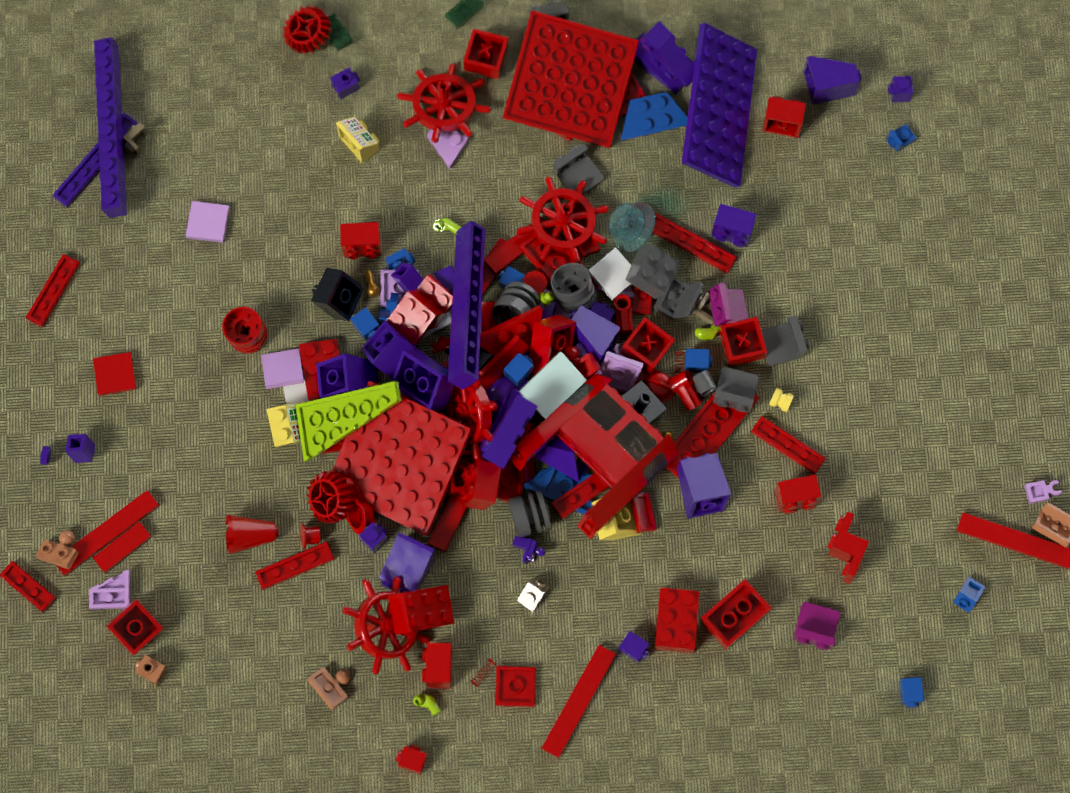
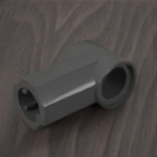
M708 370L702 371L693 377L696 384L695 389L703 399L709 397L710 393L717 388Z

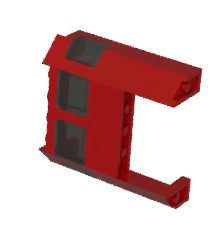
M598 374L590 377L516 446L509 458V461L522 471L526 468L530 459L557 435L608 484L611 489L584 514L577 526L591 540L664 471L673 458L678 455L670 434L663 438L660 431L653 428L643 415L638 414L630 402L625 401L615 388L609 386L613 379Z

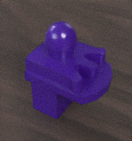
M515 535L512 545L515 548L525 550L523 564H528L529 561L534 563L536 555H545V549L539 547L537 541L523 537L519 538Z

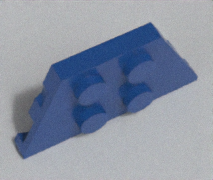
M667 92L630 100L621 141L685 127L687 125V116Z
M548 466L530 482H527L524 485V489L533 493L540 490L544 498L555 501L591 475L585 473L578 482L555 468ZM592 500L576 510V512L584 515L592 507Z

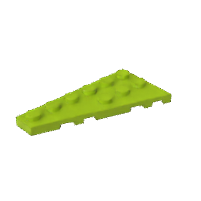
M396 381L296 404L304 462H309L401 401L399 383Z

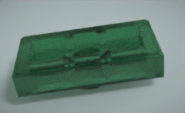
M461 0L445 14V18L459 29L484 7V3L481 0Z
M336 14L329 15V21L331 22L329 28L332 32L328 35L336 50L340 51L352 44L353 40Z

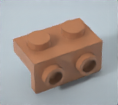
M1047 502L1040 511L1032 528L1067 548L1070 543V514Z

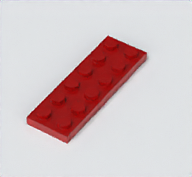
M337 339L299 344L308 402L319 399L316 364L340 355ZM345 438L319 455L340 452Z
M714 393L675 440L674 445L678 455L673 458L666 470L679 479L677 468L680 460L686 457H700L705 453L715 454L749 412H739L731 407L718 406L713 403ZM756 394L754 396L752 408L760 399V397Z

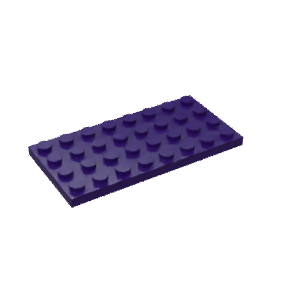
M702 23L699 26L682 164L737 188L741 187L758 49L707 23Z

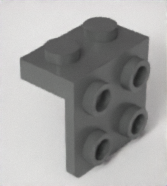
M584 143L580 146H574L567 155L559 156L553 163V172L566 189L575 191L581 180L586 181L587 185L582 195L604 180L602 173L588 157V148Z
M674 276L668 293L659 297L653 308L671 320L690 316L694 311L696 300L702 294L703 284L701 282L686 284Z
M797 315L789 317L788 322L785 324L761 330L767 349L766 361L769 366L797 360L806 356L809 344L807 339L803 338V325L801 321H798Z
M723 367L713 403L720 407L734 408L739 412H750L759 377L755 374Z

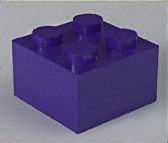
M720 203L713 226L712 237L721 242H732L733 245L738 247H748L757 214Z

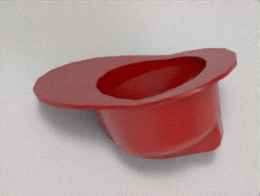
M653 369L650 375L641 370L635 385L642 381L661 403L668 402L675 395L669 385V378L671 376Z
M351 494V497L354 498L351 501L353 507L349 509L350 514L345 519L356 534H361L372 522L375 524L376 519L371 505L358 501Z

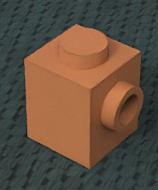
M146 655L143 659L140 658L135 665V673L157 686H159L168 671L166 666Z

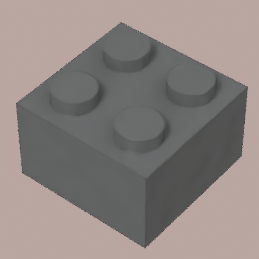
M649 243L638 249L625 280L654 299H657L668 293L680 262Z

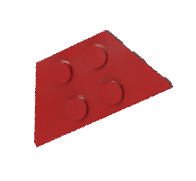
M538 305L480 333V346L494 357L516 335L530 346L533 334L532 328L535 321L542 319V308Z

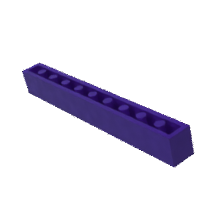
M111 37L94 40L101 209L108 218L127 215L119 46Z
M469 221L456 231L448 382L462 390L477 381L479 375L485 228L473 221Z

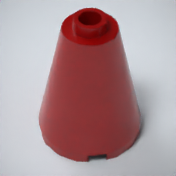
M226 515L225 525H228L225 534L228 554L275 542V538L279 537V528L275 526L274 522Z

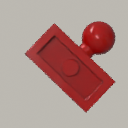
M570 346L565 350L564 355L566 358L573 362L575 368L585 379H588L601 369L592 352L579 359L580 352L578 348Z

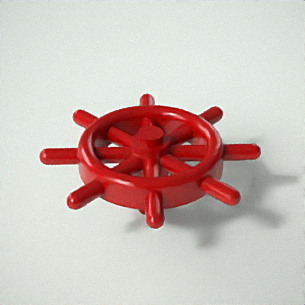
M454 63L449 65L447 74L427 77L421 69L416 70V75L422 82L415 88L414 93L397 94V99L412 102L414 116L405 120L403 126L408 128L420 122L426 128L433 130L431 139L433 143L439 141L441 132L454 131L459 128L467 137H471L472 131L466 124L472 118L474 111L482 113L491 112L490 106L475 104L473 90L482 86L484 80L480 78L469 84L464 79L454 75L456 70ZM451 87L458 89L457 92L453 94L450 93ZM427 91H430L435 98L426 97L423 95ZM465 95L468 103L456 100ZM420 103L430 104L432 106L428 107L425 110H422ZM453 108L463 109L464 111L458 115ZM438 111L436 119L429 116ZM448 113L452 119L444 120L445 114Z
M548 176L545 178V182L549 191L543 194L537 202L525 196L519 198L520 203L532 208L533 211L531 214V225L517 229V234L524 235L534 232L536 238L544 245L539 256L542 261L547 259L552 249L562 252L570 251L574 263L580 264L581 258L578 248L583 246L590 238L601 244L607 243L606 237L593 230L596 222L595 215L608 212L609 207L607 205L596 208L592 207L588 199L582 195L587 185L585 180H581L574 191L565 188L556 189L553 179ZM560 199L569 200L567 206L566 203L561 204ZM553 201L556 212L545 207V205ZM576 204L583 210L572 214ZM542 213L552 219L540 222L539 215ZM587 218V227L574 221ZM555 226L550 236L543 230ZM570 228L581 233V235L574 239ZM561 231L564 232L566 241L557 240Z
M479 371L478 380L462 390L454 385L446 412L442 413L473 428L467 444H471L473 458L476 461L481 459L479 443L485 439L489 441L492 437L490 432L491 413L497 412L498 409L496 401H489L481 385L483 378L481 371Z
M400 577L394 578L391 592L384 591L375 593L370 581L364 579L362 585L368 597L362 601L357 610L350 607L342 609L344 614L355 618L354 629L357 639L350 642L346 648L348 651H352L361 646L365 652L375 657L372 667L374 675L379 674L382 660L398 658L403 669L408 672L411 670V665L405 653L412 648L415 641L427 644L430 642V638L418 633V631L400 634L404 636L400 644L395 635L388 596L399 593ZM380 600L388 601L386 613L380 604ZM372 606L374 607L378 618L368 614ZM380 635L378 646H376L371 639ZM388 638H389V640H390V642H391V644H392L394 650H391V651H386V650H385V647H386V643H387V639H388Z

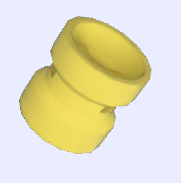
M776 388L769 405L772 407L779 405V408L787 413L794 395L790 393L783 394L781 389Z

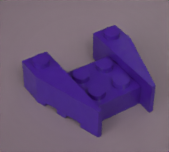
M660 21L654 24L646 34L643 32L636 38L639 42L633 63L643 68L674 94L684 85L688 87L692 83L695 61H692L685 54L687 51L683 46L680 48L675 43L676 37Z
M512 390L492 420L490 429L491 439L489 441L485 439L479 443V448L483 451L481 453L482 456L501 468L505 467L516 448L515 443L523 435L524 428L538 407L536 404L525 399L518 390Z

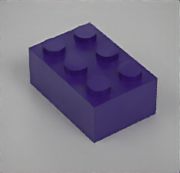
M419 350L402 351L392 382L396 381L399 383L400 392L430 410H445L454 387L453 384L448 382L449 369Z

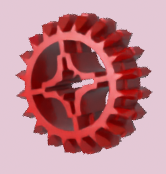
M307 5L306 8L300 6L299 11L294 10L293 15L288 14L290 19L284 21L287 25L283 27L285 42L297 53L301 54L303 52L308 55L310 51L314 54L315 49L321 50L320 46L326 45L325 39H330L328 34L332 31L329 28L331 26L329 17L322 9H318L316 6L311 7Z
M324 471L314 476V479L310 481L311 485L307 487L309 493L306 495L309 497L307 503L311 506L309 511H314L313 517H318V521H324L327 524L338 523L350 514L349 509L353 507L351 501L354 500L351 494L354 491L350 490L351 484L346 483L347 478L342 477V473Z

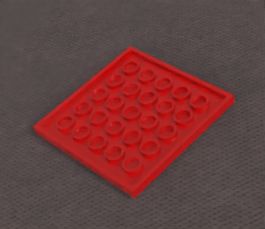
M531 10L502 119L610 148L639 40Z
M369 381L366 388L379 384ZM400 394L401 401L345 438L332 471L342 473V477L347 478L346 483L351 484L349 488L354 491L352 494L358 501L365 502L371 505L373 511L428 536L473 428L435 410H430Z

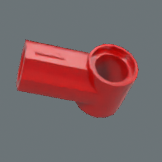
M621 294L614 300L617 326L621 327L619 334H630L634 331L631 299L629 296ZM621 301H625L628 303V306L626 308H620L618 307V303Z
M688 370L669 378L671 389L674 393H678L687 411L703 403L694 387L693 377Z

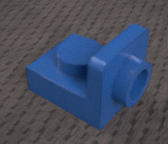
M904 124L895 131H889L887 136L889 146L895 148L897 152L917 139L907 124Z
M405 248L385 258L389 270L397 269L403 262H407V264L414 267L416 262L411 252L408 253Z
M391 293L390 300L386 301V309H380L378 321L384 322L389 318L399 304V293Z
M968 577L953 603L970 612L980 598L985 586Z

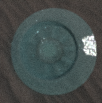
M644 202L624 203L618 206L612 213L608 225L609 233L614 237L617 247L624 252H633L640 249L649 240L653 232L655 213L652 207Z

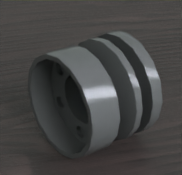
M567 263L555 270L551 277V286L560 308L565 312L572 313L573 310L577 311L580 305L587 309L593 306L597 293L586 267L578 263Z
M518 281L510 282L505 286L491 310L492 317L499 325L540 305L541 300L538 293L531 286Z
M540 490L535 491L537 499L535 501L531 493H528L527 503H524L521 495L508 499L519 538L531 535L532 525H535L538 533L542 532L540 523L544 524L546 531L551 529L550 511L547 501Z

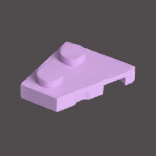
M430 130L427 134L428 140L434 145L439 156L445 161L446 166L451 169L467 144L468 137L456 130L441 132L439 141L433 143L431 140L433 130Z
M125 570L122 574L106 580L103 584L90 588L89 609H124L130 603V571Z

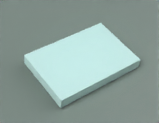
M559 352L518 392L525 399L538 406L536 412L545 420L586 379L566 356Z

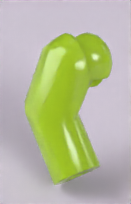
M449 218L439 219L433 223V229L438 232L450 230L456 234V231L461 228V226Z
M542 292L539 295L544 305H549L552 301H556L555 295L551 292Z
M714 323L710 328L698 327L695 330V336L700 340H712L719 332L720 327H715Z
M417 694L413 698L414 705L429 708L433 716L441 712L433 696Z

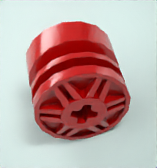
M246 306L234 308L229 311L223 320L222 331L225 338L238 352L244 354L254 353L265 345L268 338V329L254 309Z

